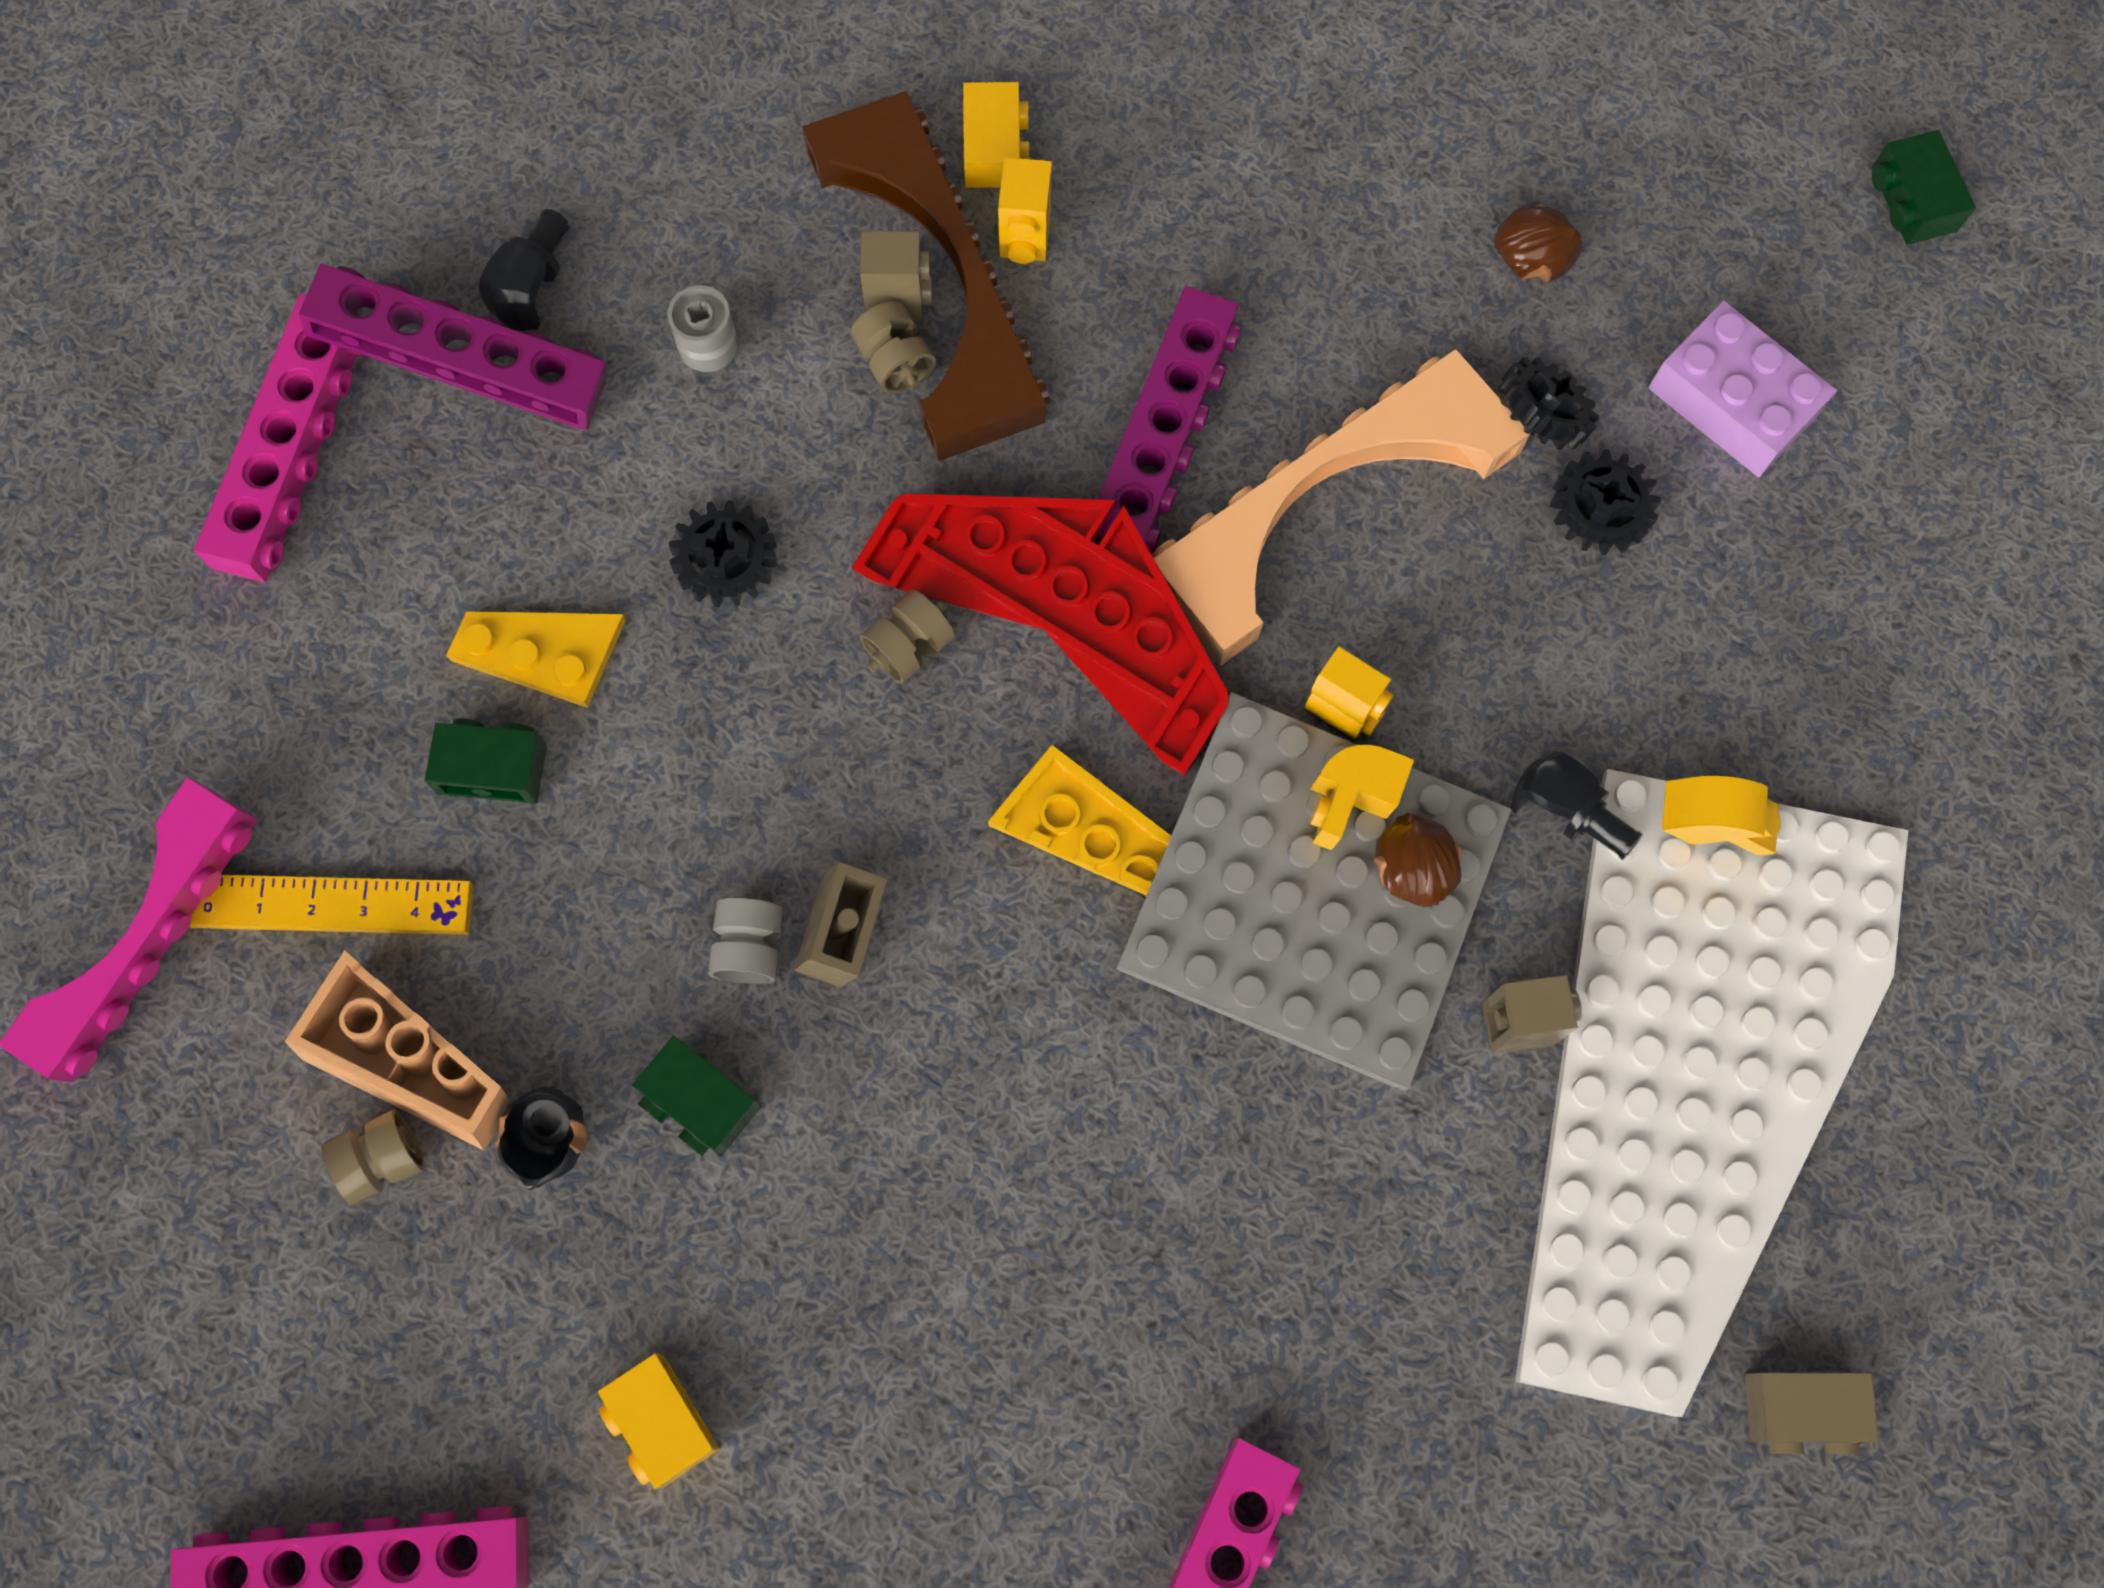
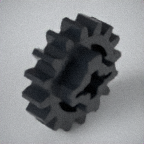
M1522 357L1518 363L1514 362L1501 378L1502 383L1498 387V391L1505 395L1501 400V404L1512 408L1514 412L1510 415V418L1514 421L1521 420L1526 434L1530 433L1533 436L1537 433L1540 443L1545 445L1550 439L1557 449L1562 450L1567 445L1573 450L1580 443L1583 444L1596 429L1595 423L1599 419V415L1592 411L1596 405L1595 401L1584 397L1583 394L1587 389L1584 386H1576L1575 383L1578 380L1572 374L1565 370L1559 373L1557 364L1552 362L1549 367H1546L1538 357L1532 362L1526 357Z
M1604 449L1598 460H1595L1589 451L1585 452L1579 464L1571 460L1563 471V475H1559L1553 489L1556 493L1550 501V507L1562 510L1558 512L1554 523L1555 525L1567 524L1570 527L1565 536V539L1568 541L1576 536L1583 539L1581 550L1587 551L1592 543L1599 544L1601 555H1607L1613 544L1616 545L1621 553L1626 552L1632 541L1638 544L1642 542L1649 532L1647 529H1651L1656 522L1658 515L1654 511L1661 503V497L1649 494L1657 482L1655 479H1642L1641 474L1646 467L1643 463L1634 468L1628 466L1629 454L1624 453L1618 461L1612 460L1609 449ZM1603 499L1609 501L1608 504L1604 503Z
M732 500L726 502L722 511H717L712 501L707 502V514L703 516L693 509L689 511L692 524L687 526L677 523L675 526L678 536L682 540L669 541L672 555L676 556L669 560L674 574H680L677 577L680 587L683 590L693 587L692 593L698 602H701L707 594L711 595L714 607H720L723 597H730L735 606L740 605V594L745 591L753 598H756L758 593L755 584L758 581L770 584L772 581L770 573L765 567H776L778 564L776 554L772 551L777 548L774 534L767 533L769 531L767 520L762 517L754 521L755 516L752 507L748 505L740 513H737ZM738 531H743L750 536L755 544H751L749 539L740 538ZM727 542H728V543H729V546H730V548H731V550H725V552H724V554H723L724 549L727 548ZM723 554V557H720V562L718 564L716 557L722 556ZM692 563H697L698 567L707 568L708 578L697 572Z

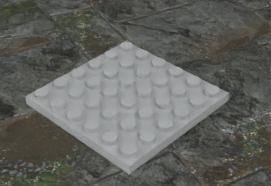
M1231 692L1227 709L1220 718L1116 970L1406 1091L1412 1083L1512 809L1411 768L1399 805L1387 819L1353 807L1343 836L1332 850L1314 844L1312 842L1318 827L1310 824L1316 804L1323 794L1310 790L1325 764L1335 754L1357 744ZM1410 813L1423 819L1435 821L1443 825L1461 847V882L1452 893L1447 895L1444 901H1440L1439 905H1432L1430 907L1417 906L1391 895L1386 887H1383L1381 884L1378 867L1373 860L1375 858L1376 843L1386 828L1395 822L1397 816Z

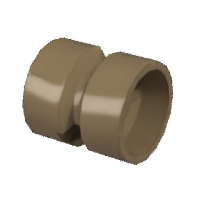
M394 1108L366 1123L363 1135L351 1129L324 1142L321 1146L325 1166L335 1187L343 1199L352 1206L381 1193L384 1179L391 1183L403 1182L423 1172L425 1169L423 1155L410 1126L400 1112Z

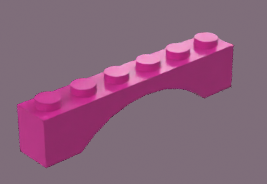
M187 777L156 820L157 849L153 875L143 904L127 932L111 951L85 974L55 991L30 999L0 1041V1047L47 1079L74 1082L77 1077L89 1071L97 1059V1050L107 1035L117 1029L126 1019L129 1012L128 1005L141 987L151 982L160 968L159 961L173 942L179 940L188 930L191 923L190 916L202 899L210 896L216 890L222 878L221 872L233 855L241 852L246 847L252 836L251 829L258 821V818L213 789Z

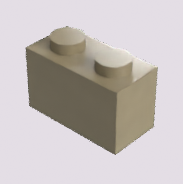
M861 231L860 278L865 312L883 302L900 301L906 306L914 322H923V306L932 305L933 281L930 251H921L920 231Z
M842 862L836 863L824 873L793 971L838 987H843L859 977L887 879Z
M1567 975L1504 983L1482 1003L1492 1054L1554 1046L1578 1028L1577 1021H1580L1582 1017L1581 1001L1578 992L1575 989H1570Z
M1872 1373L1745 1374L1750 1442H1769L1770 1454H1805L1804 1442L1824 1443L1825 1454H1860L1859 1443H1879Z

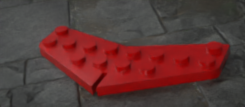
M903 494L890 504L853 564V570L879 585L904 592L916 590L926 598L1044 630L1145 741L1158 758L1182 775H1187L1226 711L1229 703V693L1124 505L1100 544L1097 545L1094 541L1118 504L1116 500Z

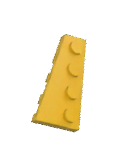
M1053 745L1050 746L988 820L989 826L1145 896L1150 889L1171 838V835Z

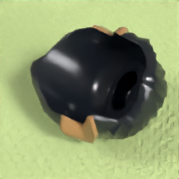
M542 1086L538 1089H532L507 1105L506 1111L499 1118L498 1139L495 1142L501 1165L512 1176L519 1179L527 1190L539 1188L545 1183L569 1172L574 1168L587 1144L588 1134L583 1125L582 1107L574 1099L565 1095L562 1090H556L555 1086Z

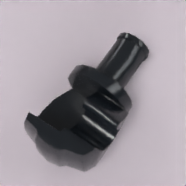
M543 210L539 221L528 239L513 237L509 242L501 245L488 261L480 277L479 291L487 309L499 318L505 326L513 330H537L540 327V320L535 308L536 294L543 281H553L560 271L559 263L552 254L564 234L569 230L570 225H568V221L564 216L554 210Z
M1555 751L1545 758L1537 759L1524 770L1514 792L1515 797L1511 805L1512 811L1516 814L1528 800H1531L1553 814L1572 819L1563 833L1571 840H1574L1579 834L1583 836L1587 832L1617 854L1621 860H1624L1643 836L1640 831L1637 832L1605 808L1607 806L1605 800L1609 792L1601 787L1602 783L1590 770L1566 753Z

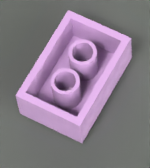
M1724 300L1663 362L1648 389L1758 478L1809 426L1838 391Z

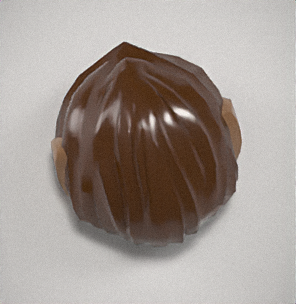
M1543 204L1516 209L1498 227L1495 235V248L1507 266L1522 280L1540 277L1545 283L1562 277L1576 263L1580 256L1581 244L1583 243L1581 235L1564 214Z
M1406 813L1403 816H1397L1395 822L1387 827L1378 838L1375 858L1373 860L1378 867L1381 884L1383 887H1386L1391 895L1417 906L1430 907L1432 905H1439L1440 901H1444L1447 895L1452 893L1461 882L1460 863L1462 860V850L1458 841L1453 839L1443 825L1414 814Z

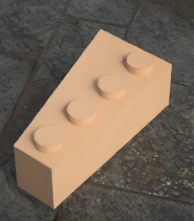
M345 950L285 1040L286 1044L303 1061L484 1151L499 1128L500 1116L506 1111L507 1105L511 1104L501 1086L454 1045L445 1040L428 1022L416 1012H413L389 988L372 976Z

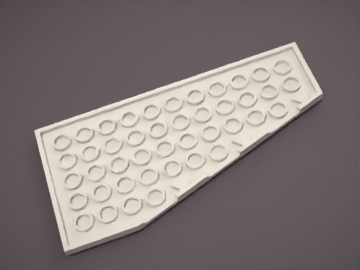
M1607 769L1603 773L1601 786L1609 792L1605 800L1607 803L1605 808L1637 832L1640 831L1643 836L1624 860H1621L1617 854L1593 838L1572 989L1578 992L1581 1001L1582 1017L1580 1021H1577L1578 1028L1564 1039L1515 1382L1664 1415L1682 1417L1894 977L1908 830L1779 804L1781 828L1777 834L1775 854L1756 855L1730 841L1691 845L1662 830L1665 780Z

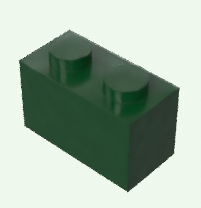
M1940 130L1887 143L1871 167L1873 185L1876 190L1883 193L1890 208L1891 224L1896 230L1901 232L1906 245L1958 232L1976 209Z
M466 718L454 719L453 724L435 722L424 781L437 795L537 804L547 746L538 733L534 732L532 727L523 724L506 723L503 725V729L484 727L483 723Z
M674 1035L632 1084L636 1090L644 1095L637 1104L661 1124L668 1116L680 1124L684 1129L678 1137L702 1157L708 1149H711L721 1157L761 1108L755 1099Z

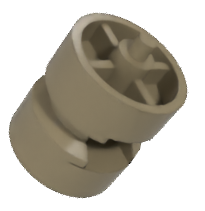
M887 301L871 307L854 322L851 328V336L862 356L866 360L870 359L869 368L882 391L889 394L899 393L910 387L912 389L918 387L920 382L924 381L936 366L935 356L925 339L921 335L916 336L918 327L906 306L900 301Z
M916 590L909 591L891 608L893 615L891 619L881 617L859 636L863 647L873 659L867 665L869 670L875 673L881 668L894 681L904 684L923 666L921 657L924 654L933 657L955 638L953 629L942 614L947 609L945 604L939 601L934 605Z

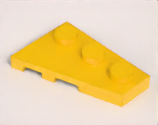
M466 611L446 656L452 662L588 708L626 619L623 614Z

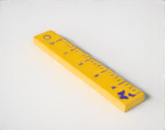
M222 875L216 890L210 896L203 898L190 916L191 923L189 928L469 935L474 884L470 881Z

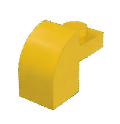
M1375 745L1351 746L1335 754L1325 764L1310 790L1323 794L1316 804L1310 824L1318 827L1312 843L1332 850L1343 836L1353 807L1387 819L1399 805L1414 759Z
M1698 776L1666 781L1662 830L1691 845L1730 841L1756 855L1775 854L1777 834L1781 828L1779 804L1767 798L1768 786L1748 779L1728 776Z

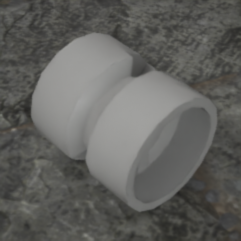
M704 285L690 286L678 292L670 301L667 316L679 356L683 362L692 369L702 372L718 371L729 365L736 356L739 344L729 303L724 295L713 287Z
M725 898L718 900L715 908L713 931L720 935V940L711 945L707 974L715 979L734 983L770 984L775 982L779 953L771 944L781 938L783 908L771 902L748 898Z

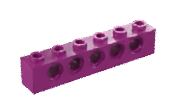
M320 263L299 311L306 336L586 431L606 382V362L599 360L594 353L582 348L570 350L555 345L542 334L536 332L524 334L506 328L501 321L493 317L483 315L478 318L460 312L453 304L440 299H434L432 302L412 295L409 290L398 284L385 283L382 285L365 279L356 270L345 266H339L336 269ZM362 307L373 309L366 316H355L352 314L356 309ZM411 323L421 326L419 330L413 333H404L399 330L402 326ZM453 340H464L469 343L462 349H451L446 346ZM500 356H510L516 359L514 363L507 366H500L493 362ZM546 372H557L563 376L556 382H547L540 378Z
M1185 285L1098 499L1116 500L1118 504L1096 537L1094 543L1097 545L1102 541L1123 505L1125 507L1134 505L1140 507L1144 513L1130 517L1150 553H1154L1162 529L1155 527L1160 512L1169 515L1178 491V487L1173 486L1172 482L1177 471L1186 473L1195 446L1188 444L1193 430L1202 432L1207 421L1211 405L1204 402L1209 390L1218 392L1227 367L1226 364L1221 363V359L1225 350L1234 352L1243 327L1242 324L1236 323L1238 303ZM1200 344L1205 346L1207 350L1196 351L1189 346ZM1176 384H1186L1192 390L1182 392L1176 390L1173 386ZM1169 424L1177 430L1166 433L1158 430L1156 426ZM1151 464L1158 467L1161 471L1155 474H1147L1142 472L1139 467Z

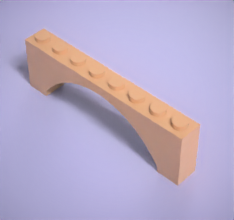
M1455 349L1442 359L1438 356L1429 359L1419 368L1415 378L1404 385L1402 382H1397L1390 386L1381 395L1376 405L1368 410L1361 407L1345 419L1342 428L1331 436L1324 433L1315 438L1306 447L1305 454L1292 463L1289 459L1280 462L1269 472L1266 481L1254 489L1251 486L1244 487L1231 498L1227 508L1217 515H1214L1213 512L1205 514L1193 524L1190 529L1191 533L1178 542L1174 539L1166 541L1154 551L1152 556L1201 644L1218 665L1221 666L1259 639L1263 626V621L1256 614L1255 582L1259 556L1279 518L1295 500L1312 486L1331 475L1351 467L1393 459H1422L1450 463L1476 470L1485 479L1521 453L1530 433L1526 434L1524 432V425L1520 421H1514L1510 418L1512 412L1509 408L1501 404V399Z

